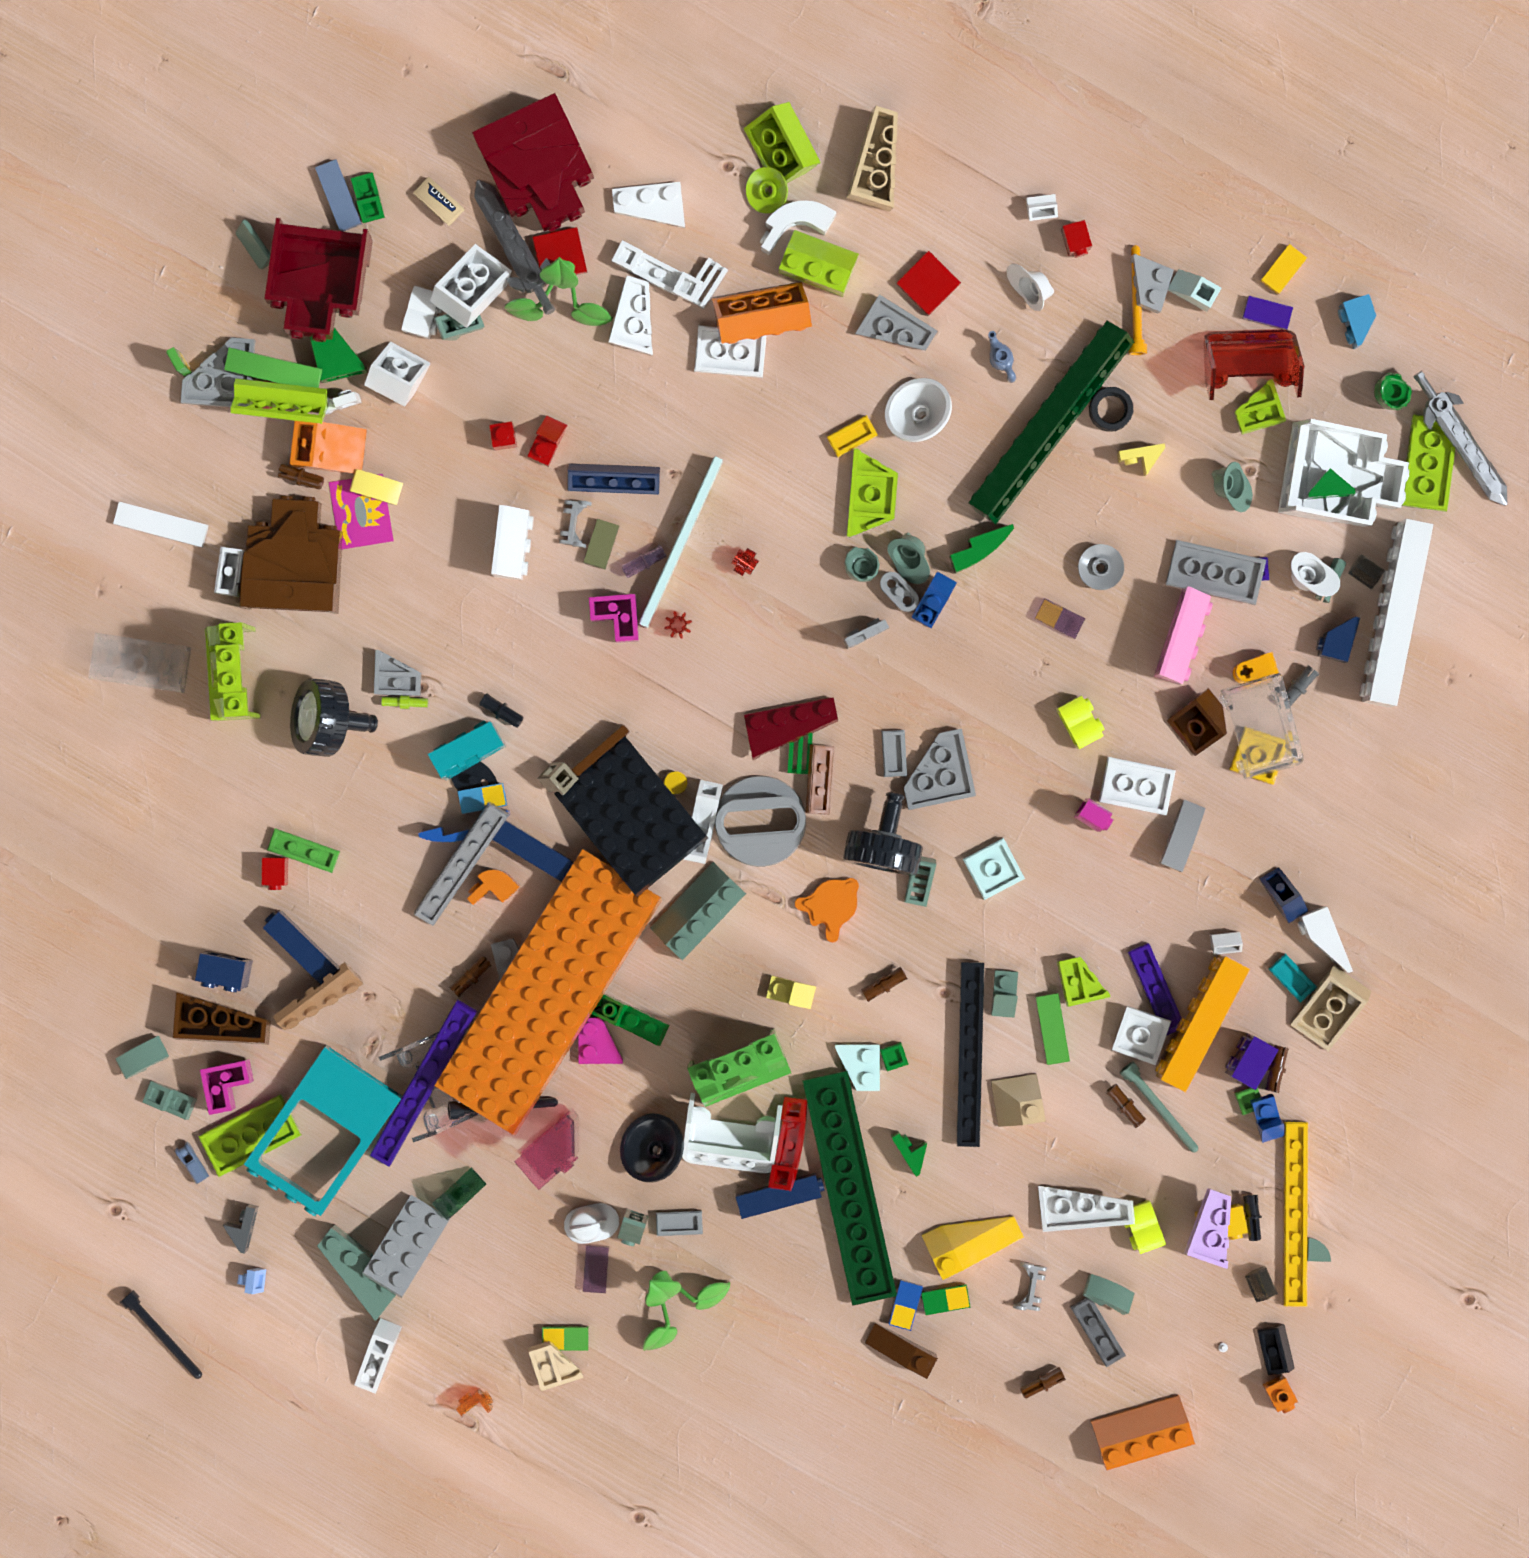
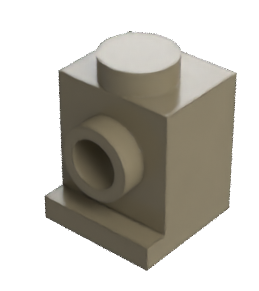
M564 762L551 763L537 778L549 792H560L561 795H564L578 780L577 776Z

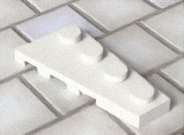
M1038 1186L1043 1232L1135 1224L1132 1200Z

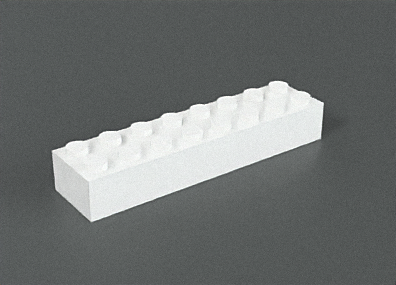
M1405 519L1398 522L1397 526H1393L1391 539H1394L1393 547L1389 548L1386 559L1389 562L1388 571H1384L1382 584H1385L1384 592L1380 593L1377 604L1380 607L1379 616H1375L1373 629H1376L1375 637L1371 638L1368 651L1371 652L1370 661H1366L1364 674H1367L1366 682L1362 683L1359 696L1362 697L1363 703L1388 708L1398 704L1434 524Z

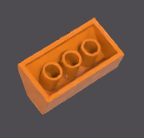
M802 282L712 299L722 344H733L744 339L755 340L765 335H780L783 332L792 330L802 331L812 327L809 302Z
M1179 1395L1091 1421L1106 1470L1195 1444Z

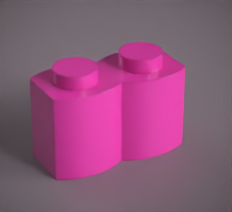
M1089 798L1083 801L1074 818L1097 832L1107 831L1114 820L1111 818L1112 812Z

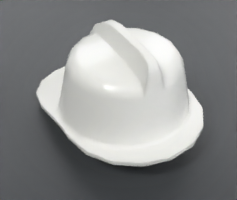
M1010 264L1007 267V278L1013 288L1022 296L1031 309L1034 311L1042 310L1044 301L1054 293V289L1047 277L1041 272H1028L1018 264Z
M1300 552L1293 557L1291 561V578L1296 587L1300 590L1311 591L1325 597L1332 596L1338 592L1340 579L1337 573L1318 557L1308 552Z
M605 1203L578 1207L572 1210L564 1221V1229L567 1236L579 1244L607 1239L617 1231L619 1226V1217L616 1210Z

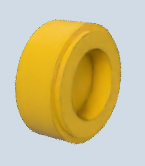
M674 771L666 776L664 784L672 794H680L685 791L688 782L683 773Z

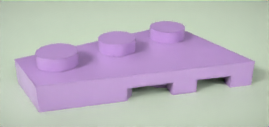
M1207 1188L1184 1254L1228 1269V1261L1226 1259L1227 1248H1229V1239L1227 1238L1228 1225L1230 1224L1231 1196Z

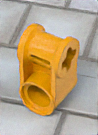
M1273 652L1244 661L1236 665L1232 672L1234 680L1240 684H1246L1258 679H1266L1279 674ZM1243 669L1248 670L1249 674L1246 676L1240 675V671Z

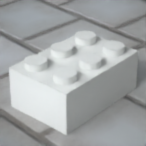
M475 244L434 286L430 302L467 328L507 287V278L510 277L512 270Z

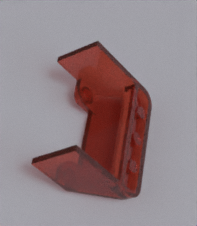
M1290 330L1210 332L1204 336L1205 384L1209 400H1214L1215 389H1220L1228 384V377L1273 376L1274 381L1283 387L1294 385L1297 398L1302 397L1304 362L1294 332Z

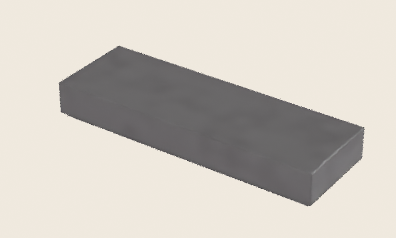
M1086 1297L1070 1307L1106 1367L1126 1356L1093 1301Z

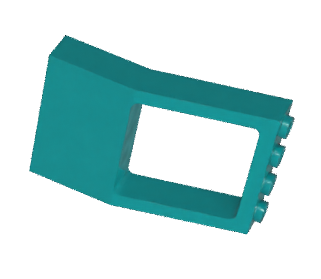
M326 1045L244 1163L248 1167L246 1170L255 1177L260 1175L266 1179L265 1183L272 1189L278 1190L279 1188L285 1192V1197L293 1203L298 1201L305 1206L304 1210L309 1214L322 1216L403 1096ZM300 1100H305L360 1138V1144L322 1198H317L262 1160L263 1153Z

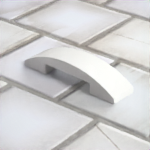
M623 240L612 259V262L634 275L692 303L703 284V281L685 272L678 271L643 253L642 250Z

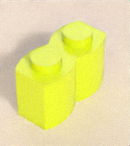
M1079 696L1056 709L1077 749H1081L1103 737L1102 731L1105 730L1100 719H1094L1091 713L1094 708L1088 698L1084 699L1083 696Z
M1150 1200L1133 1205L1135 1224L1124 1225L1126 1229L1129 1227L1133 1236L1129 1237L1133 1250L1138 1249L1139 1253L1142 1254L1165 1246L1166 1243Z

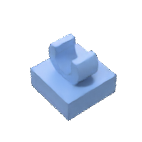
M249 1269L244 1275L239 1274L237 1284L245 1285L244 1293L257 1294L264 1292L266 1269Z

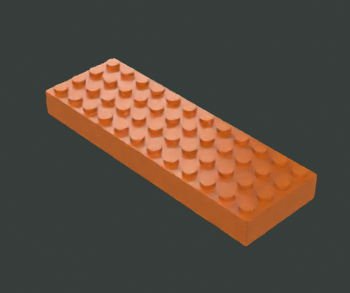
M582 849L434 1086L516 1136L662 901L661 897L648 889L636 897L614 868Z

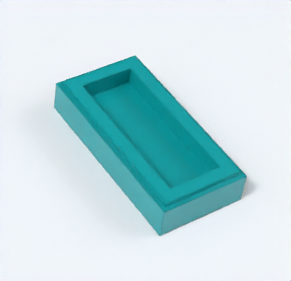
M1285 953L1268 968L1300 1003L1317 988Z

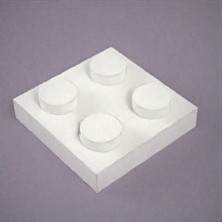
M1127 1006L1112 1050L1156 1065L1171 1021Z

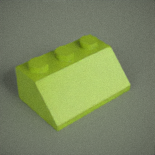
M790 102L772 106L743 128L763 167H771L778 170L784 176L787 183L808 173L821 163Z
M794 230L781 261L779 274L843 297L859 253Z

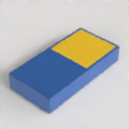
M900 1279L897 1296L888 1323L890 1326L911 1331L923 1285Z

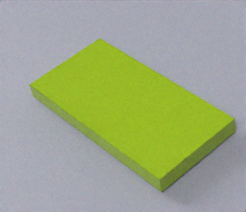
M1412 415L1406 462H1409V477L1405 482L1404 492L1406 497L1402 506L1447 512L1455 447L1452 446L1436 421H1434L1432 428L1428 429L1423 422L1422 415Z
M281 1094L198 1136L218 1177L244 1165L286 1103ZM290 1114L263 1155L302 1135L292 1114Z

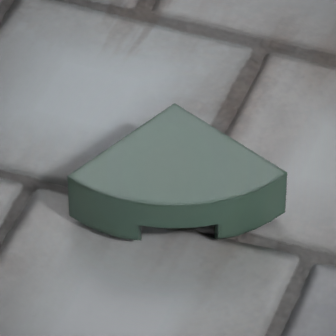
M1307 1237V1261L1331 1262V1256L1326 1246L1314 1238Z

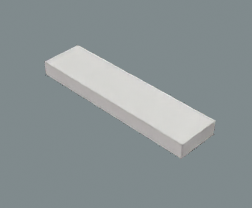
M123 502L118 503L113 522L115 525L202 548L209 527L206 524Z

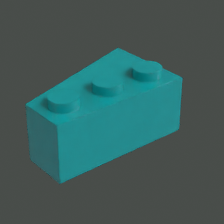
M486 721L478 723L474 726L475 730L467 734L463 732L453 738L454 741L448 744L444 743L428 754L441 779L447 781L506 747L491 721L488 723Z

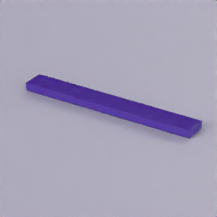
M459 1000L455 1002L370 1154L371 1157L388 1167L392 1165L433 1092L434 1085L451 1060L478 1011Z

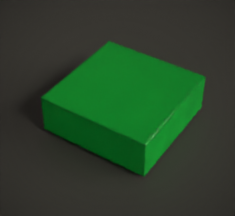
M901 1042L880 1049L887 1072L909 1065Z

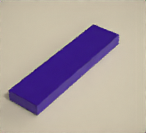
M1147 943L1128 951L1127 953L1154 1015L1171 1021L1166 1036L1176 1032L1177 1025L1182 1017L1150 944Z

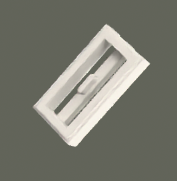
M711 258L707 259L696 276L697 279L701 280L709 266H713L693 301L694 304L702 309L705 308L728 272V269L714 262ZM719 270L721 273L702 302L699 301L716 271Z

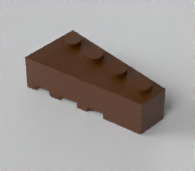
M176 992L173 1039L269 1045L270 1021Z

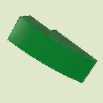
M1013 524L970 538L968 540L969 549L951 554L949 558L955 574L974 566L993 553L1014 530Z

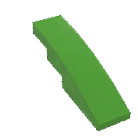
M230 347L224 368L227 371L280 384L319 388L322 369Z

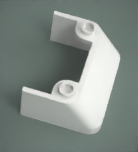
M695 1093L690 1094L682 1155L686 1162L756 1173L771 1172L779 1137L781 1105L777 1107L776 1118L764 1116L757 1120L756 1126L711 1120V1113L706 1108L701 1106L694 1107Z

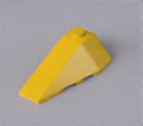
M1014 1216L941 1225L921 1235L942 1280L969 1268L1024 1238Z

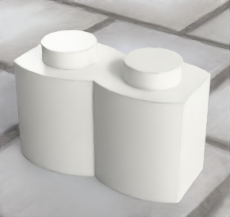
M417 286L413 287L402 325L403 332L430 339L431 335L436 334L438 327L435 318L443 310L430 302L433 291Z

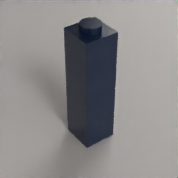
M505 820L492 839L561 882L574 863L571 859Z
M273 911L264 920L267 924L263 929L321 985L324 983L323 978L329 973L334 976L340 970L339 966L283 911H279L277 914Z
M816 1173L795 1178L792 1191L765 1186L736 1194V1201L741 1219L822 1198L821 1192L825 1191L822 1178H817Z

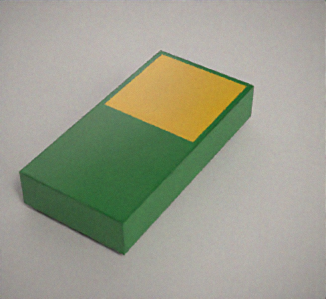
M967 1284L921 1292L925 1316L971 1308Z

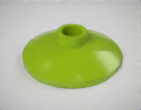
M762 167L750 175L746 184V196L750 205L760 213L769 214L774 213L785 204L788 196V186L784 176L778 170L771 167ZM770 186L772 187V194L768 191Z

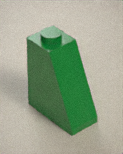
M335 327L332 340L326 339V342H317L310 337L317 368L322 369L320 380L323 383L368 373L366 366Z

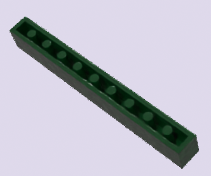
M1108 320L1097 330L1095 337L1084 347L1082 354L1069 367L1063 379L1056 384L1051 395L1043 401L1040 409L1028 421L1022 433L1014 439L1012 446L1006 454L1002 455L997 466L986 476L981 487L973 493L968 503L977 513L995 525L999 522L1129 351L1132 344L1135 343L1128 332Z

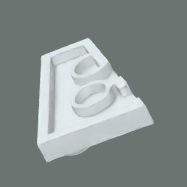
M680 182L612 189L615 214L656 221L657 223L674 225L685 229Z
M626 276L608 343L652 356L649 282Z

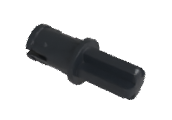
M488 693L480 701L479 706L495 714L497 719L501 718L516 728L522 724L524 717L509 708L507 703L499 702Z
M1258 1195L1243 1196L1249 1241L1261 1240L1259 1218H1262V1215L1259 1212Z

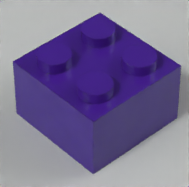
M1247 1033L1246 1037L1242 1036L1238 1041L1236 1055L1230 1056L1225 1065V1068H1227L1225 1073L1256 1090L1276 1056L1278 1049Z

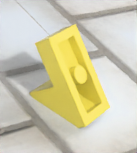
M1165 443L1119 451L1117 453L1118 463L1124 462L1125 465L1137 464L1138 459H1141L1145 477L1164 451Z
M772 975L766 998L811 1009L816 986Z

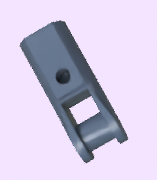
M186 1142L184 1147L175 1149L176 1155L186 1167L196 1185L209 1177L189 1142ZM188 1154L193 1158L190 1162H187L185 1156Z

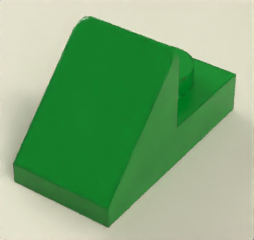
M898 1131L891 1135V1138L917 1177L921 1173L927 1141L910 1150L909 1147L912 1146L906 1134L901 1136Z

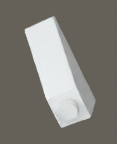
M1323 906L1300 916V922H1297L1300 933L1306 935L1307 939L1344 972H1352L1353 970L1328 907Z
M380 1318L370 1340L354 1384L355 1386L376 1394L402 1326Z

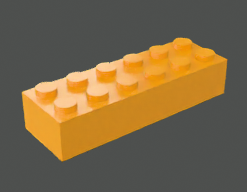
M1220 954L1217 958L1213 957L1208 966V969L1211 970L1207 978L1203 977L1197 988L1200 990L1196 999L1192 998L1187 1007L1189 1013L1186 1019L1182 1018L1178 1023L1176 1030L1179 1032L1175 1040L1173 1038L1170 1039L1165 1049L1168 1051L1165 1059H1160L1155 1068L1157 1072L1156 1077L1185 1093L1250 970Z

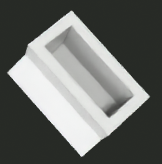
M1055 194L1026 198L1029 221L1058 217Z
M1240 932L1210 935L1213 955L1242 952L1243 943Z

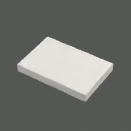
M698 325L694 372L763 378L767 335L755 340L744 339L733 344H722L718 327Z
M1107 757L1098 802L1167 815L1176 770Z

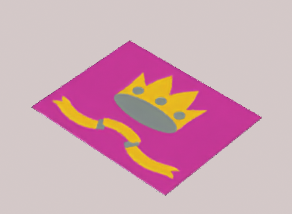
M352 479L329 482L337 530L343 532L342 550L394 541L387 502L349 491Z

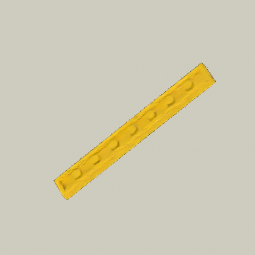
M1284 1122L1283 1306L1307 1307L1308 1122Z

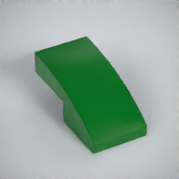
M371 172L351 178L362 222L367 223L385 218L374 173Z

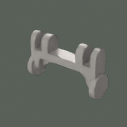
M565 500L564 504L572 505V509L564 508L563 513L571 514L569 531H561L560 536L568 537V541L559 540V544L586 548V544H582V541L579 540L575 529L577 516L584 508L591 506L592 502Z
M1020 1262V1266L1024 1267L1030 1277L1028 1295L1018 1304H1013V1308L1040 1311V1307L1033 1306V1302L1041 1303L1042 1298L1035 1297L1034 1294L1037 1279L1045 1280L1046 1276L1038 1274V1270L1046 1271L1047 1267Z

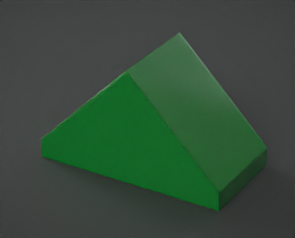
M1330 468L1307 494V500L1354 496L1356 493L1355 488Z

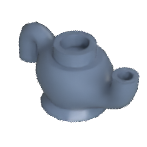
M990 331L988 333L990 363L995 369L1005 371L1007 373V381L1013 383L1016 380V374L1012 370L1014 362L1013 353L1009 347L998 341L994 331Z

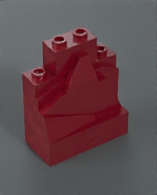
M556 93L472 132L511 217H521L529 212L528 209L533 208L543 231L549 230L551 232L560 228L561 224L568 220L570 222L578 220L585 213L575 187L581 188L590 184L591 179H594V175Z
M276 218L264 299L267 304H270L271 308L284 309V306H286L283 329L286 334H289L290 338L303 339V336L312 337V340L317 342H326V339L332 340L336 313L345 318H352L353 315L359 316L366 267L370 265L373 243L368 229H363V233L359 234L283 224L281 218Z

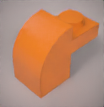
M487 870L478 875L483 884H475L468 891L470 896L467 899L472 905H475L491 890L504 903L521 886L508 873L502 870Z

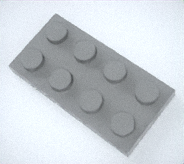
M410 1195L362 1274L402 1298L450 1218Z

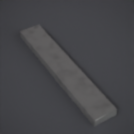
M490 801L487 803L415 909V916L434 926L509 816L508 812Z

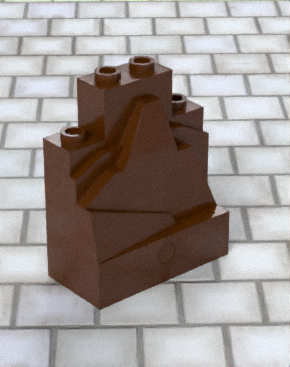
M279 495V499H272L271 526H268V522H255L254 526L248 525L246 551L243 556L240 607L247 610H252L253 608L339 614L343 532L337 530V526L323 525V529H320L322 503L316 501L315 497H302V500H293V496Z

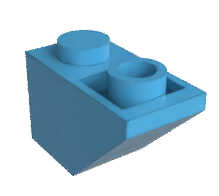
M1369 294L1343 302L1339 306L1338 316L1341 323H1345L1347 329L1345 332L1346 340L1349 345L1352 344L1353 349L1362 345L1376 317Z

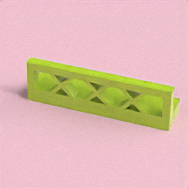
M235 379L231 413L323 423L327 411V389ZM239 403L249 404V405L246 406V407H245V406H238ZM269 406V407H272V408H270V409H263L262 407ZM287 409H295V411H292V412L285 411V410H287ZM311 411H313V412H319L318 415L308 414V413L311 412Z

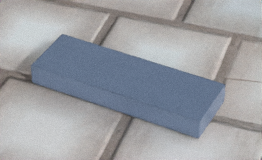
M335 159L315 167L339 230L344 232L362 225L338 161Z

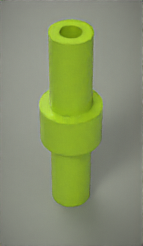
M400 695V698L382 697L381 704L382 706L400 707V709H410V707L428 708V698H410L408 695Z

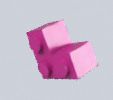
M635 594L589 597L590 620L592 622L614 620L616 643L639 641Z
M250 1059L206 1067L200 1070L209 1115L236 1109L232 1087L249 1084L254 1081Z

